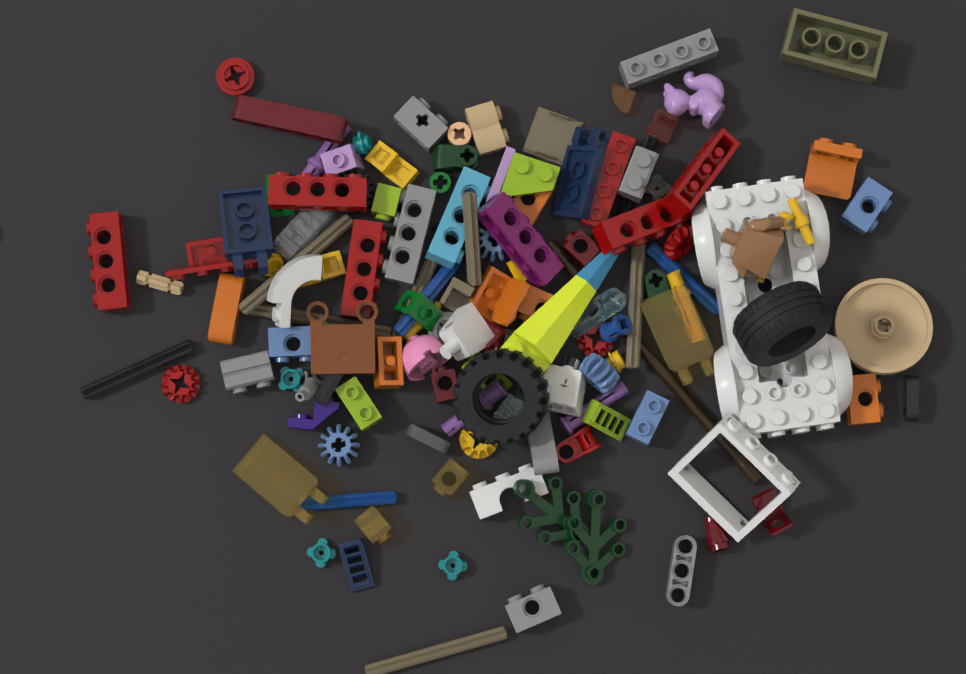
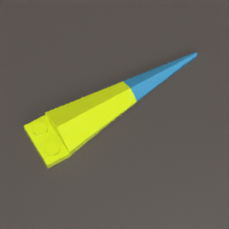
M602 252L599 253L516 329L501 348H508L509 351L513 352L517 350L522 352V355L526 358L528 356L534 360L533 363L537 367L540 366L544 373L555 359L618 255L614 256L613 253L603 255Z

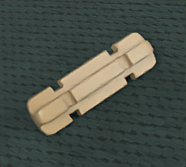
M139 270L136 277V283L146 286V284H149L151 288L165 292L170 290L175 295H181L184 288L182 281H171V278L154 273L149 275V272Z

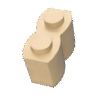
M493 101L466 108L464 112L478 157L506 149V143L510 142L506 128L501 129L499 120L502 119L499 105L494 106Z

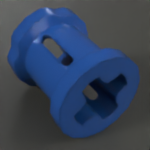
M618 314L614 316L611 322L601 324L599 331L602 338L606 342L611 343L617 341L620 335L630 333L632 325L627 316Z

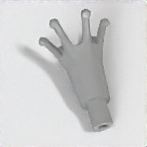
M304 371L305 382L295 395L297 401L302 402L315 396L323 380L318 379L319 374H314L313 377L309 378L308 371Z

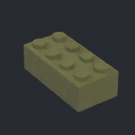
M794 8L789 18L779 60L871 85L877 78L888 32Z

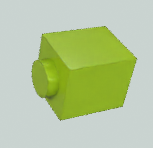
M378 183L371 209L372 214L376 215L375 219L389 222L390 219L395 220L400 205L402 188Z

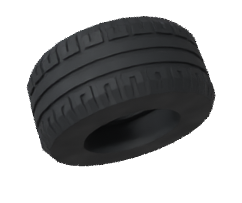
M795 281L769 290L743 308L734 320L733 335L750 363L759 367H767L790 360L814 346L828 333L832 325L833 315L815 285L806 281Z

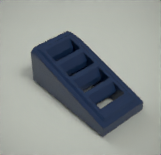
M363 538L338 544L351 592L375 586ZM359 547V552L346 554V550ZM362 557L363 561L353 564L348 562L349 559ZM361 566L365 568V571L351 573L353 568ZM367 575L368 580L354 583V578Z

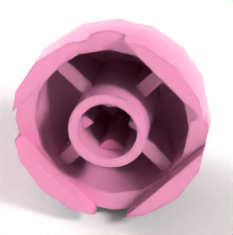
M414 335L406 341V345L402 350L403 370L409 380L425 379L423 374L432 370V373H435V368L443 367L449 361L440 353L439 349L444 345L440 339L432 335Z

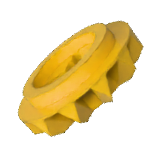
M464 429L461 430L460 446L468 456L476 459L486 458L497 448L498 443L495 445L480 443L474 449L475 440L469 435L470 433L474 434L471 431L467 433Z

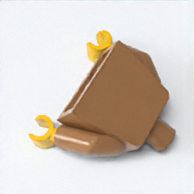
M783 211L778 216L753 219L750 222L744 221L739 232L729 228L724 229L720 241L732 246L730 249V259L742 277L757 278L760 283L765 281L767 273L770 274L769 269L784 240V233L781 228L784 227L786 230L792 228V225L787 221L794 219L793 215Z

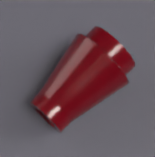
M712 517L705 518L707 548H710L711 553H718L729 549V542L731 540L726 531Z

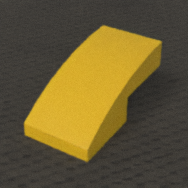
M380 140L365 158L380 173L399 188L405 190L408 184H411L420 174L416 168Z
M340 250L322 255L321 280L307 281L300 285L298 289L346 274Z

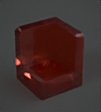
M657 108L645 135L655 137L659 142L667 145L679 118Z

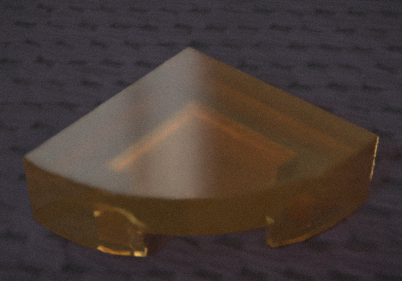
M613 84V101L620 112L628 115L636 92Z

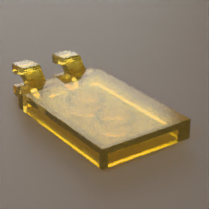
M685 284L640 302V307L669 370L672 369L673 372L678 371L683 386L693 383V377L688 366L699 361L706 377L714 374V365L710 358L713 356L714 347Z
M265 434L259 438L233 469V472L285 517L289 518L294 514L307 525L314 517L301 507L306 498L310 495L323 506L329 500V497L316 487L319 484V479Z

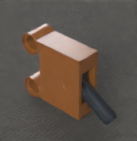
M316 301L307 308L306 313L310 320L311 374H327L314 396V400L323 406L327 405L344 374H375V320L378 316V308L371 301H363L357 306L356 315L363 324L323 325L329 317L328 307L323 302ZM368 305L374 309L372 318L364 319L361 317L360 310L363 306ZM315 306L324 308L325 315L322 319L316 320L312 318L311 310Z

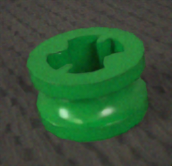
M436 172L431 176L429 181L430 188L436 190L438 195L446 194L450 190L451 179L448 174ZM439 177H442L443 181H447V185H443L442 189H437V185H433L434 182L438 181Z

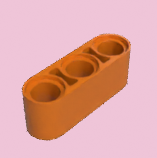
M221 272L209 325L208 341L233 345L240 314L238 305L242 302L245 277L235 278L233 274Z

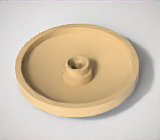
M876 278L856 285L844 296L835 314L834 334L843 343L853 365L868 373L892 375L909 369L922 358L932 339L933 321L929 307L916 290L898 280Z

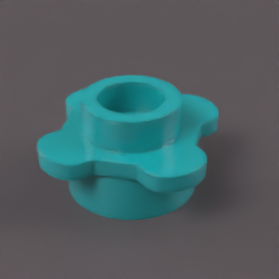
M358 131L357 135L353 136V146L358 155H368L370 149H372L370 136L361 131Z
M288 367L281 368L279 388L283 391L293 389L295 392H298L302 386L303 370L300 368L296 370L289 369ZM290 377H293L292 382L289 381Z
M320 538L316 545L307 549V555L313 558L317 567L322 568L329 559L335 558L336 551L327 545L326 539Z
M451 551L445 560H440L438 563L439 569L446 572L449 580H455L457 575L461 571H466L468 567L467 563L459 558V554L456 551ZM452 563L455 564L454 568H451L450 566Z

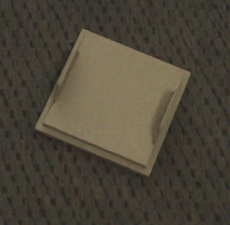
M538 107L522 151L562 166L567 145H572L576 126L582 127L583 122Z

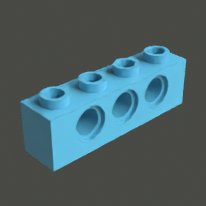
M463 167L426 253V259L449 269H452L455 263L460 264L465 252L461 249L465 241L464 223L457 222L454 215H463L462 194L465 192L476 193L477 210L481 208L479 207L481 200H487L491 186L488 185L491 177L468 167ZM453 236L457 243L449 244L446 242L445 237Z

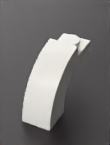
M307 254L292 259L274 276L268 290L267 301L276 303V307L272 309V320L275 321L276 326L290 328L292 297L297 288L303 283L311 280H321L322 255Z

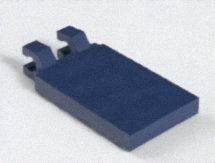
M576 126L572 137V145H567L550 215L588 220L606 152L605 146L609 143L610 132L601 131L602 129L598 127L586 130L584 127Z
M266 186L219 190L218 198L225 259L228 258V261H233L235 278L245 277L243 260L257 258L259 275L269 274L267 257H272L274 248Z

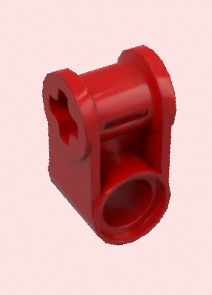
M590 425L572 434L571 437L556 446L559 463H571L602 446L601 443L596 441L591 432L592 427ZM560 447H569L572 451L571 458H562L559 454Z

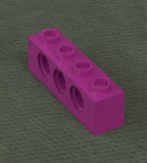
M505 192L493 195L478 210L479 221L532 286L540 287L547 285L564 267L557 253L549 248L545 243L544 237L533 228L528 217L520 212L512 197Z

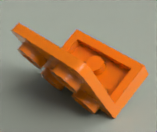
M828 138L815 140L810 147L803 183L804 189L816 195L848 200L851 197L856 166L861 160L863 149H858L857 145L852 143L834 144L833 140Z
M488 265L482 276V284L476 287L468 303L472 302L478 312L486 319L507 327L515 320L517 309L521 302L527 298L530 284L526 281L511 278L493 266Z

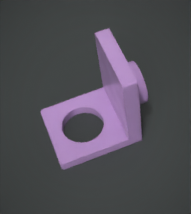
M352 144L320 154L325 173L340 174L354 168L364 170L361 156L356 153Z

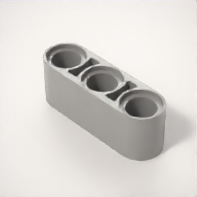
M547 411L542 422L528 436L535 476L559 472L550 414Z
M688 535L677 537L672 547L665 595L667 601L674 606L685 605L690 597L697 543L695 539ZM683 539L688 540L691 544V549L686 554L682 553L678 547L679 542ZM681 563L687 567V574L683 578H679L675 574V567ZM675 588H680L684 593V597L680 602H674L671 598V592Z

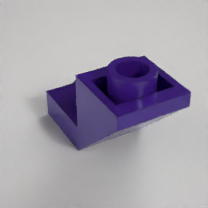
M333 397L330 398L325 406L315 401L313 420L309 419L310 415L295 414V418L289 417L288 428L314 431L341 409V404L336 402V398Z

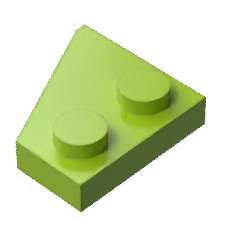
M514 152L501 193L505 192L509 196L532 195L533 193L553 192L561 167Z

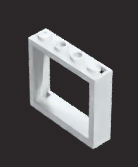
M730 413L718 422L667 473L737 542L743 539L785 501L801 483L791 471L778 461L774 454L770 453L760 443L757 437L747 431L741 422L737 421ZM720 433L781 491L750 521H747L689 464Z

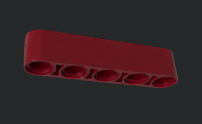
M237 95L231 116L232 120L240 123L335 144L343 143L348 119L341 116L244 95Z

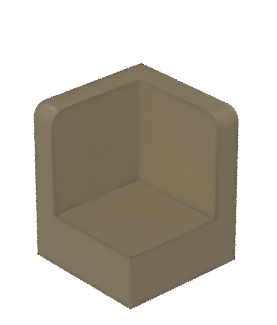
M453 277L439 303L448 310L455 312L457 308L468 304L475 288Z

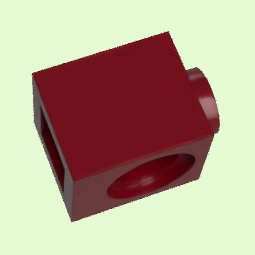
M581 229L577 233L572 231L563 240L566 243L563 249L582 268L601 252L600 247ZM577 242L585 243L587 251L584 253L576 252L574 244Z
M449 366L435 368V373L431 374L437 404L452 401L455 398V394L452 393L453 387L457 383L455 369H449ZM445 377L451 379L452 387L449 390H441L438 386L440 379Z

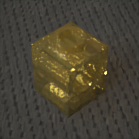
M450 458L432 479L435 483L433 488L443 497L446 494L451 497L470 474ZM451 472L455 474L456 483L453 486L443 484L442 477L445 473Z
M374 505L354 520L372 544L377 541L381 544L391 536L389 531L392 527Z

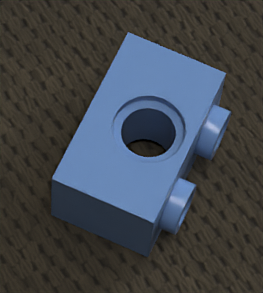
M868 177L838 220L861 236L867 231L871 233L879 222L876 217L880 211L885 213L891 205L892 201L889 198L893 192ZM863 202H868L872 205V213L863 211Z
M310 326L268 328L269 357L275 359V363H288L290 358H299V362H311ZM291 339L300 340V348L298 350L290 351L288 349V342Z
M647 390L624 436L645 446L649 445L669 400Z

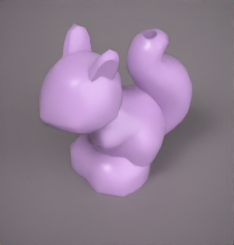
M692 71L685 73V85L697 91L693 95H689L684 90L674 88L669 83H665V91L663 93L665 98L664 106L671 117L680 116L689 110V114L692 116L701 115L703 126L710 129L725 109V105L722 103L725 93L723 83L712 74H701L694 77V72Z

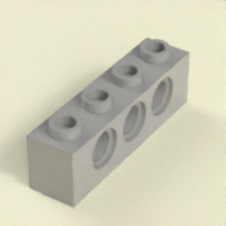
M709 28L620 62L618 69L626 89L629 90L714 58L719 49Z
M408 184L407 190L402 189L399 203L403 204L401 213H396L393 225L397 227L395 236H390L388 250H391L389 260H384L382 267L385 280L414 286L437 196L436 190ZM410 207H419L421 214L418 217L409 216L408 210ZM407 229H411L416 233L414 239L410 241L402 238V233ZM399 253H407L410 256L409 261L405 264L398 263L396 257Z

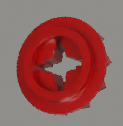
M241 58L225 60L218 67L216 73V81L220 89L232 96L244 95L245 92L252 88L255 80L252 66ZM232 68L237 74H243L239 78V86L234 80L228 81L232 77Z
M685 225L679 227L668 237L664 246V253L671 260L676 258L680 260L683 255H688L690 249H694L692 226Z
M591 319L579 328L576 337L577 345L585 355L589 356L591 353H596L603 357L614 347L615 342L608 343L602 341L592 348V339L586 336L594 335L597 329H600L601 324L606 323L605 321Z
M175 365L162 375V391L172 402H189L199 392L200 378L193 368L187 365ZM184 376V383L190 388L181 387L176 393L177 385L171 380H180Z

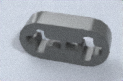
M411 423L405 435L445 455L452 445L446 440Z

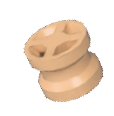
M463 122L453 123L447 133L450 145H469L471 142V130Z

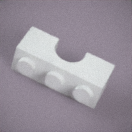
M532 463L519 467V473L510 476L509 472L496 476V482L487 485V482L483 481L472 486L474 490L469 493L480 520L503 511L499 501L500 494L507 488H513L514 483L519 479L532 481L535 486V492L540 496L549 493L542 475L535 476ZM521 484L519 487V491L522 493L525 490L524 484Z

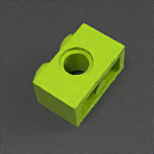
M356 376L335 389L363 432L383 419Z

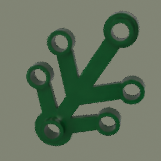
M550 476L546 480V486L551 490L552 505L535 492V486L532 481L519 479L514 483L513 492L518 498L528 499L547 514L535 517L520 516L517 521L520 529L528 531L533 527L558 523L564 528L563 530L554 532L539 530L536 533V541L539 544L548 545L553 541L567 539L575 540L582 544L581 540L573 535V531L565 526L567 517L564 516L561 492L563 481L560 477ZM556 479L557 486L553 488L551 483ZM521 484H524L525 490L520 493L519 487ZM569 490L564 495V501L570 505V515L578 516L581 519L579 508L581 496L577 491ZM571 494L575 495V500L573 502H570L569 499ZM527 518L529 524L527 527H524L523 521ZM574 518L570 522L571 527L576 525ZM582 522V527L589 534L588 526ZM543 533H546L547 539L542 542L541 536Z
M591 489L585 495V503L591 508L589 534L582 527V521L578 516L570 515L565 520V526L572 530L588 549V559L580 552V544L575 540H567L564 543L563 549L581 567V579L586 584L596 585L604 577V568L615 557L623 556L626 548L621 542H613L610 544L609 550L598 559L599 550L617 532H624L627 528V522L623 518L615 517L611 520L610 525L600 534L601 508L606 503V495L602 490ZM597 495L600 496V502L598 504H596L595 497ZM574 518L576 525L571 527L570 522ZM620 520L622 525L617 529L616 523ZM571 543L575 545V549L572 552L569 551ZM619 545L620 551L616 554L614 549ZM592 569L596 570V575L594 577H591L590 575Z

